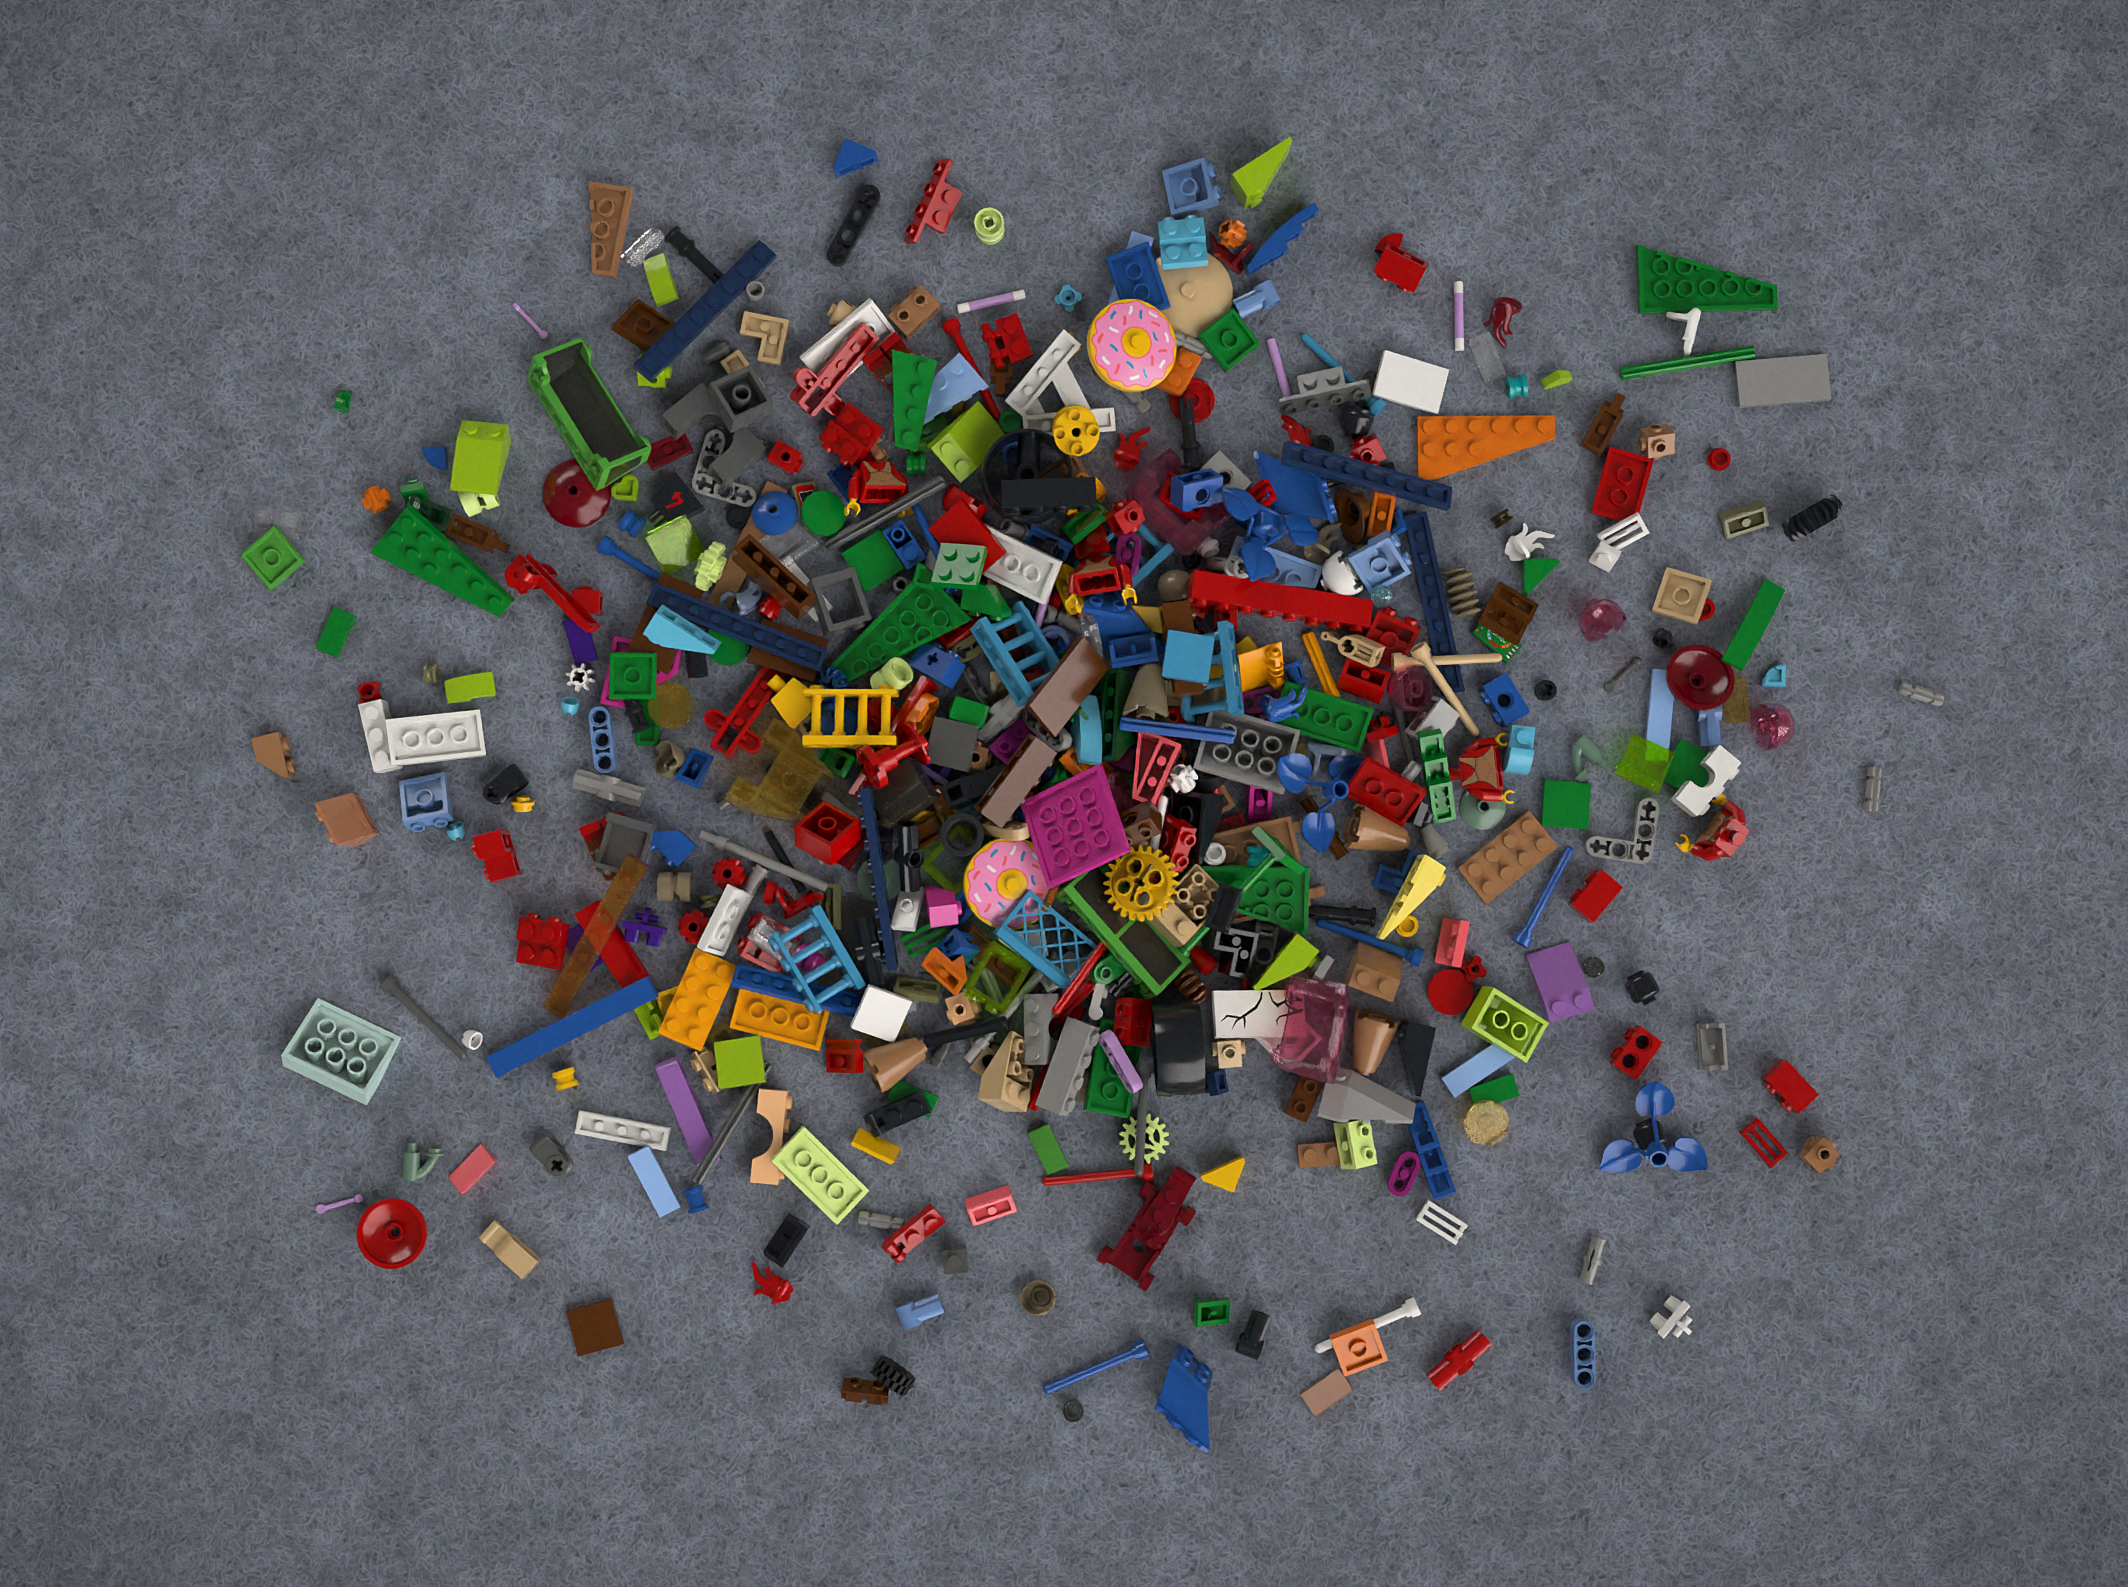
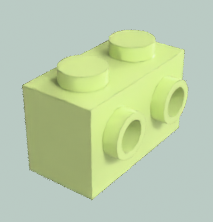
M1349 1119L1348 1123H1333L1341 1169H1359L1377 1164L1370 1122L1362 1123L1361 1120Z

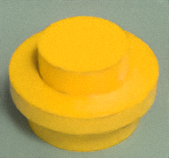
M517 795L516 799L511 800L513 810L517 812L532 811V806L535 803L528 795Z
M1409 914L1395 929L1401 936L1411 937L1417 932L1419 924L1417 919Z

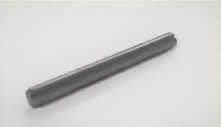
M938 476L825 540L826 546L829 550H835L944 489L947 486L943 476Z
M764 1061L765 1075L767 1078L773 1066L767 1061ZM763 1083L746 1086L692 1175L691 1180L698 1185L703 1184Z

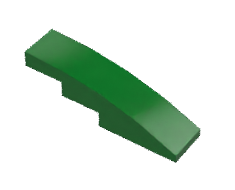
M1766 578L1762 581L1753 601L1749 604L1741 622L1737 625L1721 658L1723 662L1739 671L1744 669L1766 630L1785 589Z
M1439 728L1417 733L1430 811L1434 815L1433 824L1455 820L1456 813L1452 781L1449 777L1442 731Z

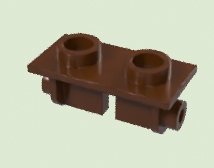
M844 1377L841 1398L845 1399V1401L862 1403L863 1396H867V1404L882 1406L883 1403H888L889 1388L877 1380L870 1381L861 1380L857 1377Z

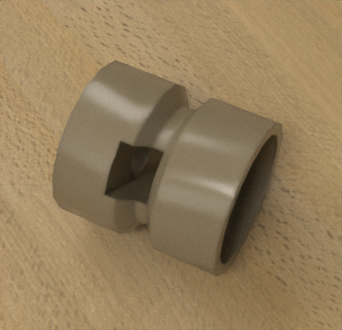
M673 872L658 873V901H673L676 898L678 901L692 902L694 892L692 872H678L677 875H674Z

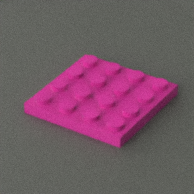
M1098 764L1026 799L1021 805L1048 888L1052 889L1131 852L1102 765Z

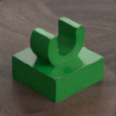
M418 477L409 478L408 485L401 486V495L407 506L430 503V495L424 482H419Z

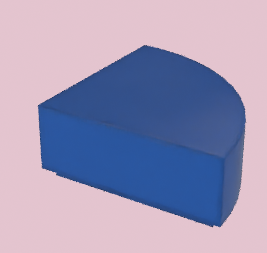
M447 447L422 448L425 459L432 466L441 470H448Z
M1396 508L1393 513L1390 534L1395 533L1398 536L1407 530L1402 510Z

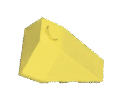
M1425 854L1417 855L1375 938L1383 940L1437 885L1441 886L1446 877L1444 873L1446 867Z

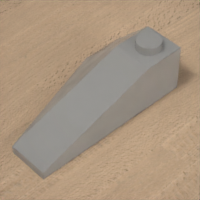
M1329 1065L1317 1117L1347 1123L1349 1119L1361 1120L1362 1123H1369L1370 1120H1382L1384 1123L1412 1124L1416 1104L1352 1070Z

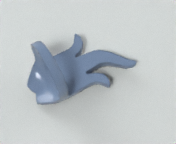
M750 581L749 588L743 593L725 592L720 597V607L740 616L748 615L753 610L757 612L760 607L756 603L761 598L762 587L757 582L755 585L754 582ZM732 596L737 599V605L740 608L739 612H733L727 607V597Z
M1307 742L1306 744L1307 748L1313 753L1312 776H1316L1318 772L1321 754L1340 758L1355 754L1354 751L1343 747Z

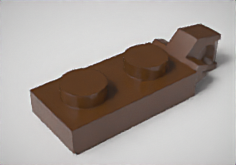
M1001 338L995 340L998 349L1005 348ZM1009 357L1003 358L1005 366L1000 369H996L994 361H990L991 384H996V397H1005V386L1011 385V380H1013V365H1011Z
M1617 393L1611 403L1605 401L1579 446L1597 456H1601L1623 417L1624 410L1620 409L1626 398L1625 396Z
M452 513L443 533L492 554L494 549L507 553L510 547L508 543L499 540L501 534L496 533L495 530L455 513Z

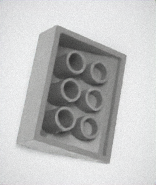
M1226 709L1208 712L1204 726L1234 730L1235 740L1232 744L1200 740L1193 769L1283 795L1285 788L1278 778V760L1280 757L1295 753L1300 730L1246 714L1234 716L1229 714Z

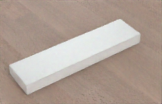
M579 1110L575 1134L642 1147L650 1145L652 1149L666 1151L671 1127Z

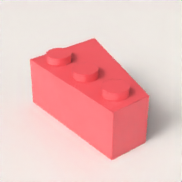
M1138 732L1132 805L1136 806L1150 799L1157 808L1158 799L1162 796L1168 783L1167 779L1171 776L1170 771L1175 767L1181 754V744L1157 734Z

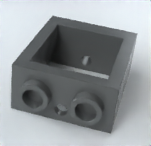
M854 567L813 578L806 584L816 595L814 608L824 636L831 634L832 637H837L845 634L847 629L853 628V631L864 629L867 627L866 624L872 619ZM849 582L860 617L832 624L821 589Z

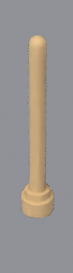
M1423 641L1410 650L1414 659L1423 662L1453 709L1460 714L1459 718L1469 733L1474 737L1478 736L1479 729L1431 659V649L1428 644Z
M1402 653L1391 654V669L1393 672L1403 671V669H1407V666H1425L1423 662L1415 660L1414 657H1407V655H1402ZM1499 653L1430 656L1435 665L1496 663L1502 660V655Z

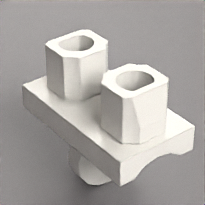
M1670 1296L1664 1303V1306L1673 1314L1667 1320L1657 1312L1650 1320V1323L1658 1330L1657 1333L1663 1339L1675 1325L1678 1327L1672 1334L1677 1338L1683 1331L1690 1335L1692 1331L1687 1326L1692 1319L1686 1316L1682 1322L1679 1321L1690 1308L1689 1304Z

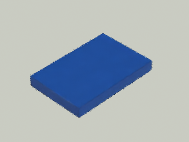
M1148 241L1105 257L1120 300H1141L1156 307L1159 311L1171 307Z

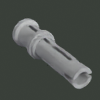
M1211 556L1206 560V567L1211 571L1225 572L1229 576L1243 579L1248 577L1242 557L1231 556L1222 558Z

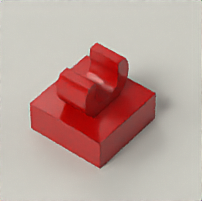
M1387 716L1380 718L1381 726L1378 724L1377 719L1370 720V727L1374 731L1366 734L1368 743L1399 734L1397 725L1389 727L1390 722Z

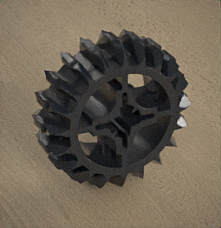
M1831 494L1785 520L1781 525L1784 530L1783 532L1790 541L1795 542L1841 516L1845 511L1842 506L1843 504L1836 495Z

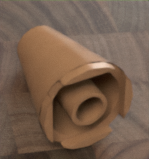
M1362 804L1353 806L1351 810L1355 812L1352 817H1347L1343 831V841L1347 842L1344 845L1345 848L1401 852L1404 848L1408 847L1410 835H1408V831L1405 828Z
M1356 1009L1354 1012L1353 1067L1358 1074L1369 1076L1370 1073H1375L1400 1026V1021L1397 1019L1395 1023L1391 1020V1015L1366 1009V1013H1360L1361 1009Z
M914 1037L865 1050L863 1052V1064L867 1072L872 1076L873 1084L882 1094L923 1061L928 1050L922 1039L918 1041Z

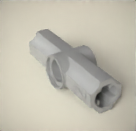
M1009 693L989 709L983 729L979 728L977 738L985 744L990 743L1003 729L1008 728L1018 719V714L1026 706L1018 707Z
M577 769L574 775L572 788L596 794L600 798L614 802L617 800L638 807L643 802L645 788L622 782V779L604 774L601 776L586 770Z

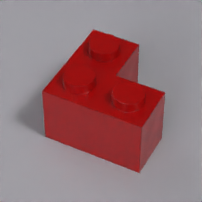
M499 829L472 837L474 842L471 843L472 852L475 857L478 856L479 860H484L483 872L486 879L490 880V883L522 875L509 831Z

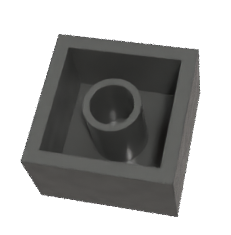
M751 365L710 383L707 394L730 433L770 415L774 404Z

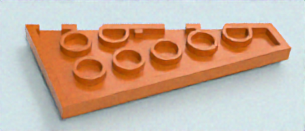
M1555 415L1417 416V477L1432 481L1554 440Z

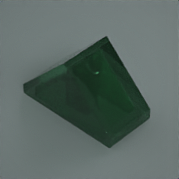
M410 494L405 508L411 505L438 530L446 532L454 510Z

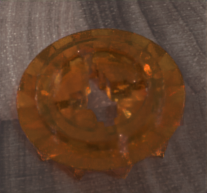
M938 784L933 786L932 800L938 813L947 819L955 814L956 810L948 808L941 789L943 785Z

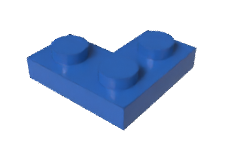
M1408 850L1401 871L1379 864L1371 886L1397 895L1417 855L1422 854Z

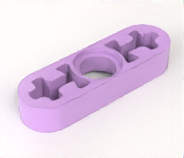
M1109 1029L1101 1033L1098 1040L1125 1088L1128 1092L1134 1094L1143 1088L1139 1075L1115 1034Z

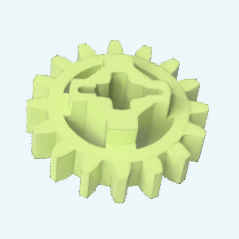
M716 541L712 542L709 549L700 554L694 570V574L697 575L696 588L708 591L712 583H716L721 578L727 558H724L725 545Z
M1147 1113L1146 1123L1149 1124L1146 1126V1133H1148V1139L1151 1143L1145 1142V1149L1151 1148L1153 1151L1144 1154V1159H1146L1148 1164L1151 1157L1159 1160L1158 1153L1165 1154L1166 1152L1162 1146L1169 1145V1142L1164 1140V1137H1167L1169 1132L1162 1131L1166 1126L1165 1123L1159 1125V1117H1155L1152 1120L1150 1113ZM1130 1116L1131 1123L1122 1124L1126 1131L1119 1132V1135L1124 1137L1123 1140L1119 1141V1144L1126 1145L1122 1151L1123 1153L1130 1152L1129 1159L1132 1160L1135 1157V1132L1137 1129L1135 1125H1137V1119L1135 1120ZM1155 1129L1159 1132V1143L1153 1137ZM1129 1134L1135 1138V1144L1132 1148L1128 1141Z

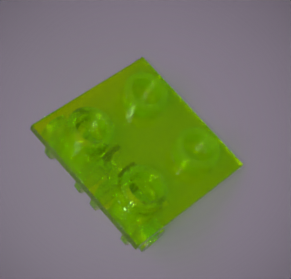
M1632 734L1623 758L1615 768V771H1617L1616 775L1658 794L1675 752Z

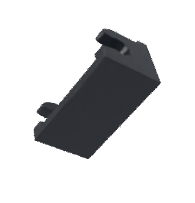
M789 1212L763 1251L764 1256L783 1268L810 1226Z

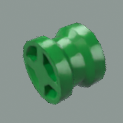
M907 453L908 477H912L914 474L926 476V453H921L919 456Z

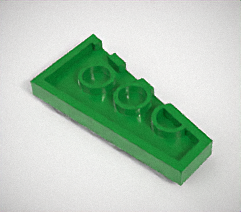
M892 350L894 446L918 451L937 360Z

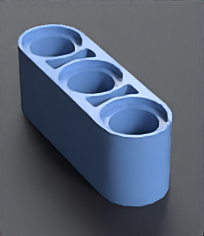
M597 706L589 712L593 763L597 771L611 774L618 767L613 715L610 710ZM604 711L606 719L603 723L598 724L596 715ZM606 734L609 741L607 745L602 747L599 745L598 740L601 735ZM605 757L611 759V766L608 769L601 767V761Z
M1579 1317L1570 1324V1376L1579 1388L1590 1389L1596 1380L1595 1329L1589 1321ZM1582 1324H1586V1333L1583 1335H1578V1327ZM1581 1348H1587L1586 1357L1578 1358V1351ZM1586 1371L1588 1373L1587 1379L1584 1382H1578V1375Z

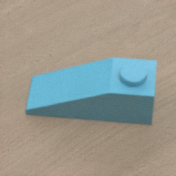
M663 604L657 610L643 633L651 642L662 647L714 654L722 643Z

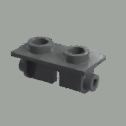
M968 663L965 664L966 667L956 682L960 692L966 688L969 689V692L963 695L964 698L984 705L992 703L989 698L990 693L988 689L981 685L978 680L977 671Z

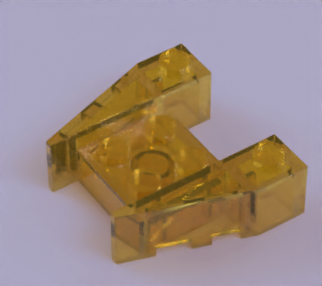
M774 717L761 738V744L779 754L759 787L738 775L724 800L746 813L797 824L805 817L799 810L818 779L830 785L835 776L825 764L821 763L811 748H805L802 745V739L793 728Z

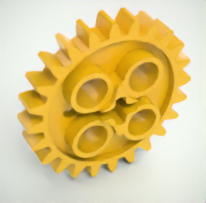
M1139 845L1137 851L1132 846L1130 847V853L1122 855V858L1118 857L1115 859L1116 865L1108 864L1112 872H1106L1105 875L1110 877V881H1105L1103 884L1109 886L1110 889L1104 893L1112 895L1108 903L1115 904L1114 911L1118 912L1121 910L1120 916L1126 917L1129 914V919L1132 921L1137 916L1138 921L1143 922L1146 915L1147 919L1152 921L1153 913L1161 917L1160 909L1168 911L1169 908L1166 903L1175 902L1171 895L1178 894L1179 892L1174 890L1173 886L1179 885L1180 882L1173 880V878L1179 875V873L1171 871L1175 864L1172 862L1167 863L1170 857L1168 855L1162 856L1163 851L1157 849L1154 852V847L1148 846L1146 850L1143 845ZM1137 862H1141V870L1135 873L1134 865ZM1160 873L1161 881L1158 884H1154L1153 877L1155 874ZM1139 880L1145 883L1143 887L1138 884ZM1129 882L1130 889L1127 893L1123 894L1122 886ZM1148 893L1149 902L1142 905V896Z

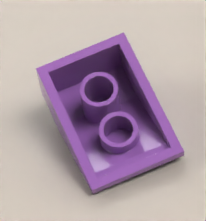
M1570 942L1525 955L1543 1016L1547 1022L1557 1021L1595 1009L1588 985Z

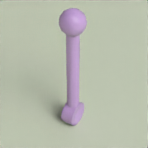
M516 302L512 304L539 333L541 339L548 337V333L541 330Z
M357 1194L351 1199L328 1205L320 1204L316 1207V1211L322 1214L331 1208L354 1202L361 1203L363 1196Z

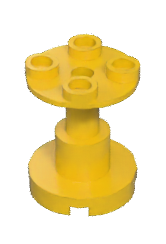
M1071 405L1063 407L1057 412L1052 423L1055 443L1066 454L1075 456L1086 454L1096 446L1099 440L1100 429L1094 414L1084 406ZM1074 428H1079V429H1080V432H1079V433H1076V432L1072 433V430H1073Z

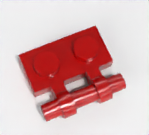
M1017 312L995 320L998 328L996 330H991L989 323L980 326L983 332L981 335L984 343H987L990 351L991 362L994 361L996 369L1005 366L1003 362L1005 357H1009L1011 365L1033 357ZM996 339H1002L1005 346L1004 349H998Z

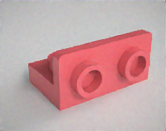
M1443 918L1434 960L1435 963L1461 968L1470 922Z

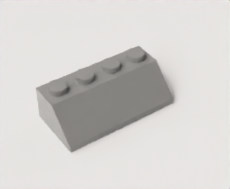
M1067 1016L1038 1095L1036 1106L1064 1116H1068L1075 1106L1074 1099L1076 1093L1083 1084L1085 1068L1091 1062L1093 1046L1099 1040V1027Z

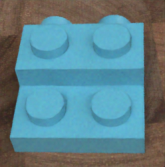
M1189 215L1183 220L1167 217L1162 222H1158L1162 270L1208 266L1203 218Z

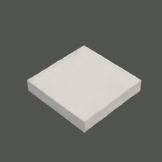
M868 984L850 1026L852 1029L894 1043L912 1001L907 997Z

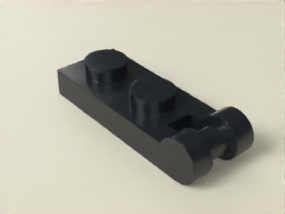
M921 1089L865 1114L863 1118L866 1123H869L871 1127L870 1132L873 1138L891 1129L930 1113L932 1109ZM883 1117L885 1123L879 1124L877 1118Z

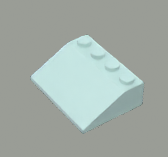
M318 998L282 1053V1063L288 1069L367 1105L379 1086L401 1037Z

